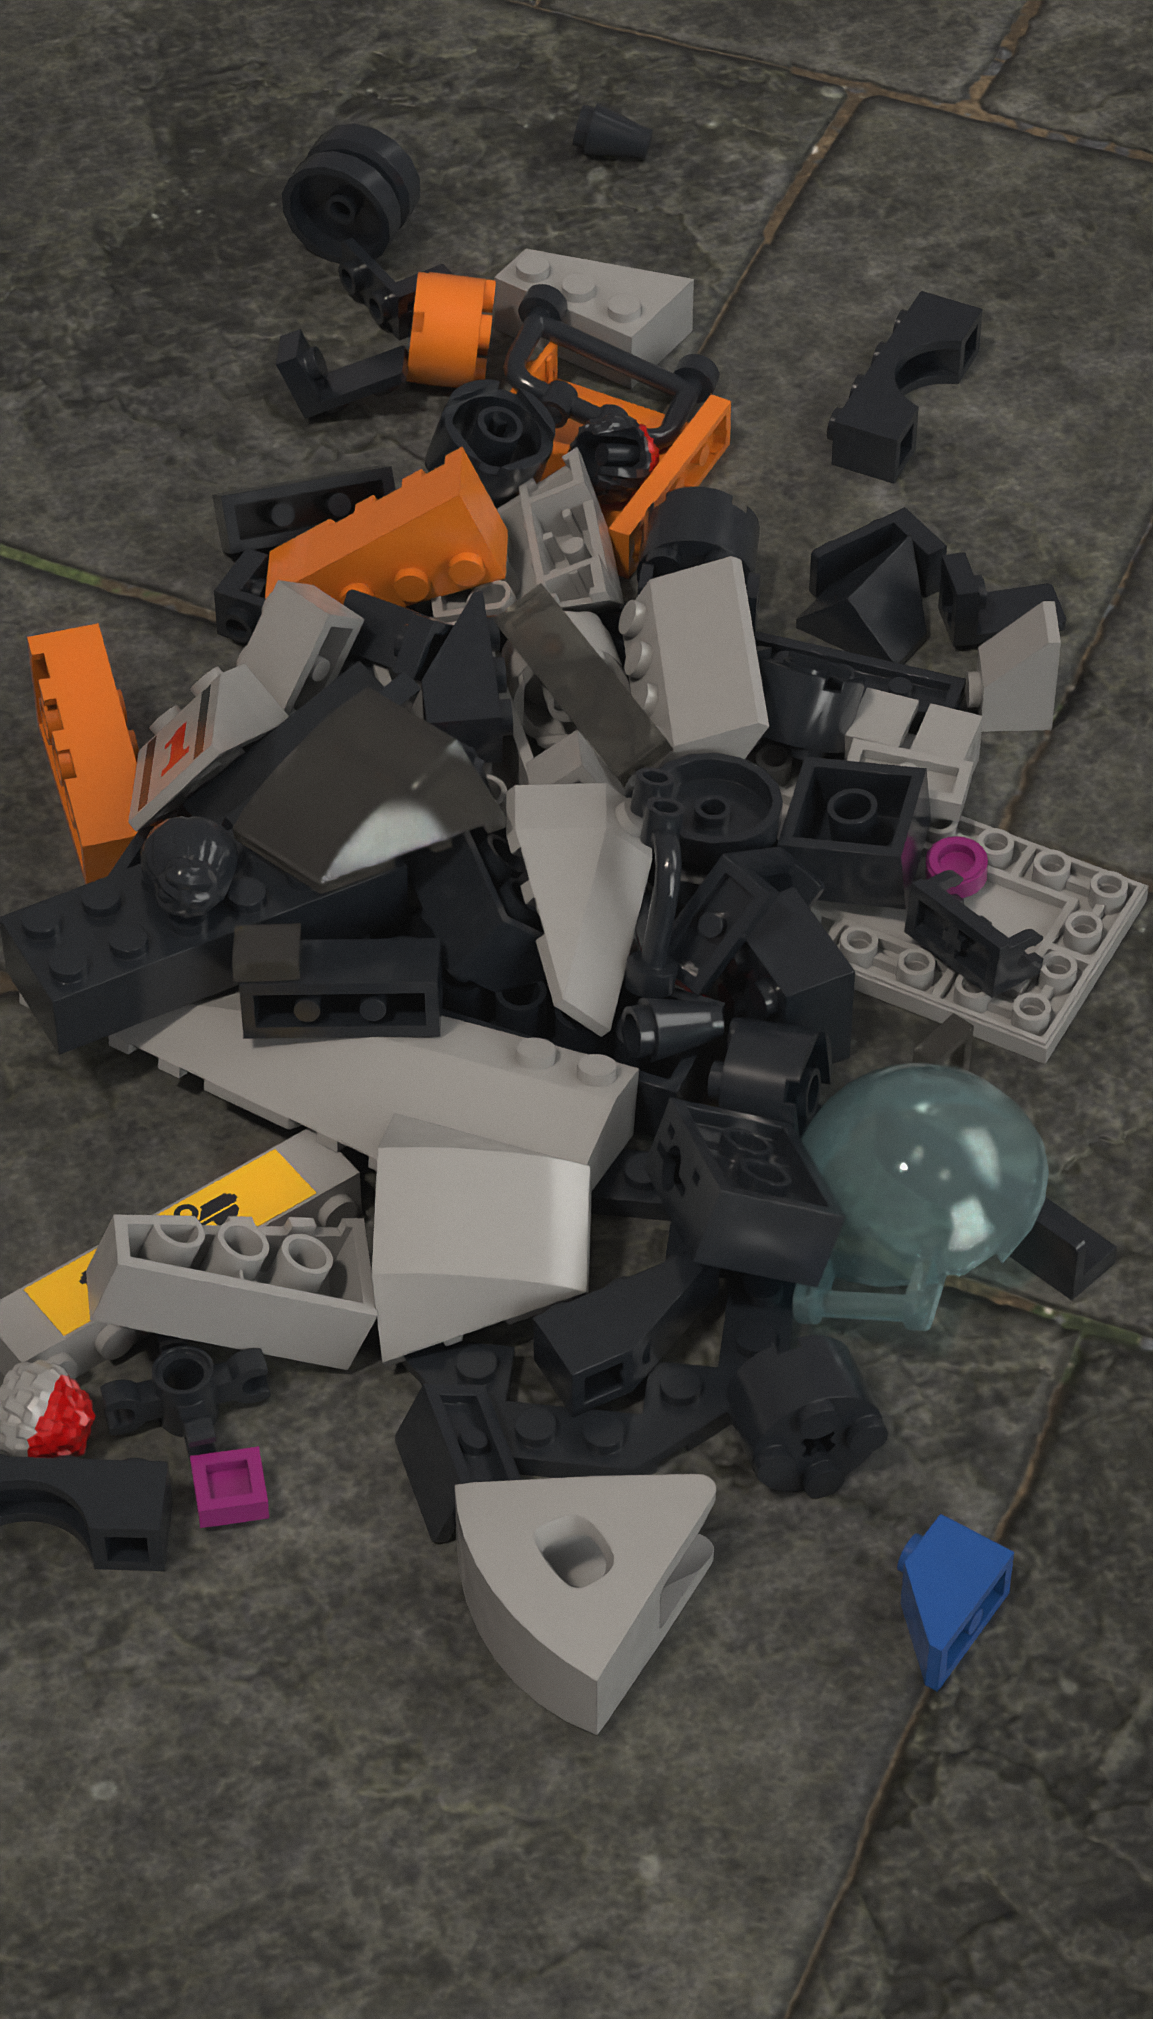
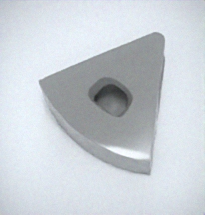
M704 1474L586 1476L472 1482L455 1485L458 1565L466 1603L475 1626L493 1658L516 1685L538 1704L564 1721L598 1735L671 1628L713 1562L714 1546L707 1537L698 1534L716 1501V1484L714 1480Z

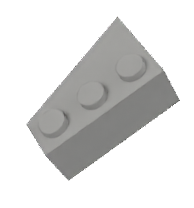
M525 249L494 277V280H496L495 329L514 338L523 324L518 314L519 305L527 290L536 284L553 286L564 295L568 308L562 320L563 323L655 365L661 362L693 331L694 279L532 249ZM541 337L536 347L543 350L550 341ZM558 345V357L629 389H632L639 383Z

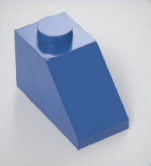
M942 1514L937 1517L924 1536L915 1533L909 1539L897 1565V1570L903 1573L900 1604L925 1686L936 1692L939 1691L1008 1596L1014 1559L1013 1551Z

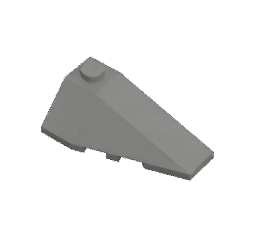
M606 783L514 785L506 791V837L511 854L519 857L523 856L529 880L520 887L525 904L536 907L545 933L536 940L553 1004L602 1037L611 1030L627 957L630 953L652 863V848L644 845L640 840L644 818L631 812L632 798H626Z

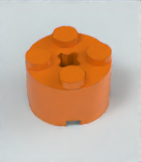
M418 272L406 381L424 385L458 388L468 382L485 380L487 358H479L477 355L487 356L493 315L482 314V312L492 313L496 280L435 272Z

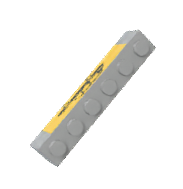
M307 1128L153 1215L195 1216L202 1225H222L228 1216L252 1217L256 1226H284L289 1217L314 1218L317 1227H338L342 1218H357L362 1215L360 1172L340 1151L335 1152L317 1143L316 1131ZM98 1245L0 1299V1372L4 1377L18 1363H34L41 1359L50 1363L54 1362L65 1368L69 1376L75 1379L106 1360H114L123 1356L134 1344L153 1334V1332L90 1320L86 1270Z

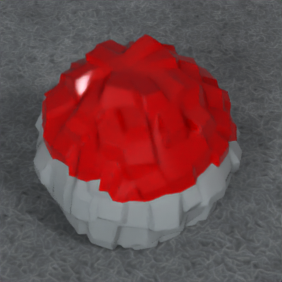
M39 1359L34 1363L21 1362L14 1365L13 1369L9 1370L5 1375L3 1384L0 1386V1451L10 1457L54 1458L62 1455L84 1456L87 1441L91 1435V1426L96 1418L92 1409L93 1401L90 1399L89 1394L80 1388L77 1380L71 1378L65 1368L54 1362L50 1363Z

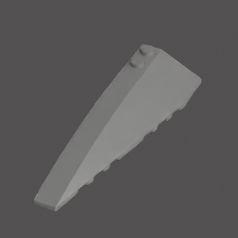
M239 985L108 1036L109 1046L128 1055L137 1049L148 1052L158 1057V1069L177 1078L184 1076L187 1072L195 1074L204 1079L205 1091L286 1129H293L304 1125L316 1131V1142L326 1148L339 1152L348 1146L368 1155V1167L377 1171L378 1146L394 1113L588 1165L592 1170V1190L634 1133L639 1068L617 1063L605 1055H588L558 1047L546 1039L525 1038L445 1016L441 1017L440 1036L243 1039ZM19 993V1003L29 1008Z

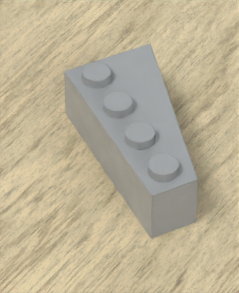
M114 1214L86 1270L91 1321L240 1350L261 1348L262 1353L266 1355L344 1370L349 1369L378 1316L375 1306L364 1218H342L338 1227H317L314 1218L289 1217L284 1226H256L253 1218L246 1216H228L222 1225H202L195 1216Z

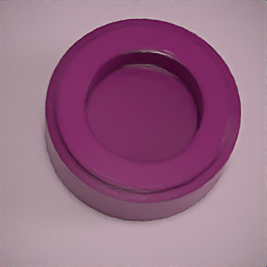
M960 836L943 838L934 843L927 851L925 858L926 880L943 871L953 870L964 879L959 885L951 887L946 891L949 894L956 893L961 898L971 896L977 893L986 883L988 871L987 854L984 848L972 839Z

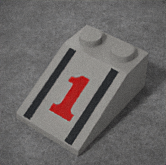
M245 663L225 672L218 666L213 668L190 688L195 698L183 710L178 705H175L162 714L149 727L155 736L138 752L128 823L136 832L179 811L183 802L289 717Z

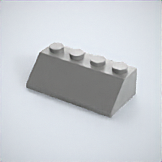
M730 556L650 579L636 600L627 602L619 620V631L623 634L626 654L624 669L626 675H629L632 697L630 713L635 719L638 740L636 756L641 762V769H660L665 763L689 754L720 753L745 759L769 727L742 560Z

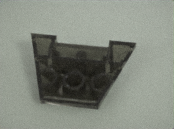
M367 687L331 710L323 721L275 768L248 802L232 830L235 840L318 893L323 894L394 868L396 856L424 846L438 852L452 847L451 836L484 825L487 833H491L507 827L505 814L455 738Z

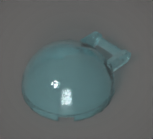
M931 1062L895 1064L870 1071L849 1082L831 1096L807 1125L801 1141L846 1218L818 1288L796 1284L793 1295L794 1318L798 1323L818 1324L822 1317L904 1322L908 1330L928 1331L932 1326L948 1275H965L995 1254L1002 1264L1033 1228L1045 1201L1049 1175L1043 1141L1022 1108L999 1087L980 1076L957 1066ZM835 1276L849 1282L876 1287L908 1286L905 1295L831 1290Z

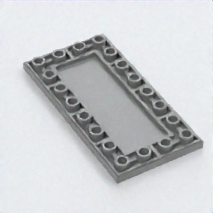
M766 743V745H755L745 760L765 769L778 783L783 799L781 827L778 833L779 840L804 760L790 756L787 753L788 750L781 746ZM931 816V824L914 881L920 878L924 881L926 880L925 858L927 851L934 843L943 838L953 836L972 839L979 843L987 854V880L977 893L963 898L964 905L979 916L983 915L992 922V926L1008 938L1025 929H1033L1043 936V940L1039 944L1025 950L1027 954L1035 952L1044 958L1040 973L993 998L904 932L908 904L906 910L817 900L810 910L855 970L854 990L1046 1064L1146 903L1149 886L1126 878L1117 872L1102 869L1070 857L1061 851L1046 848L1012 835L1005 830L993 828L961 816L959 822ZM647 880V888L652 898L653 886ZM677 903L674 919L678 917L686 905Z

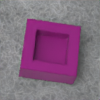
M259 1446L190 1456L200 1528L269 1518L268 1498Z

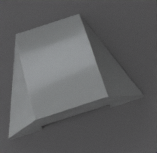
M578 447L562 456L566 464L564 467L537 484L533 478L529 479L518 487L520 495L497 509L508 529L506 578L442 597L431 598L435 619L447 623L457 621L473 592L483 591L486 615L498 616L499 631L509 630L512 624L519 619L535 618L551 612L590 611L594 614H599L624 605L611 537L608 532L609 529Z
M394 1113L378 1146L372 1256V1281L384 1367L406 1361L404 1355L441 1342H444L445 1346H449L463 1341L464 1334L501 1321H505L509 1325L544 1313L557 1303L571 1302L589 1294L592 1170L590 1166Z

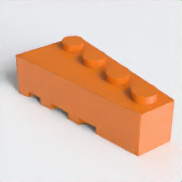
M460 447L445 456V464L427 474L420 469L403 478L401 488L379 500L372 495L355 504L354 513L342 520L335 522L328 519L269 551L265 599L273 591L277 581L282 580L314 585L341 604H344L349 590H356L406 607L431 600V598L442 597L506 578L508 529L464 448Z
M99 623L27 637L37 724L85 884L108 876L137 834L128 823L139 747L134 730H128L126 726L128 720L121 689H116ZM161 819V820H159V821H157V822L151 824V826H154V827H155V826L159 825L160 823H162L163 820Z

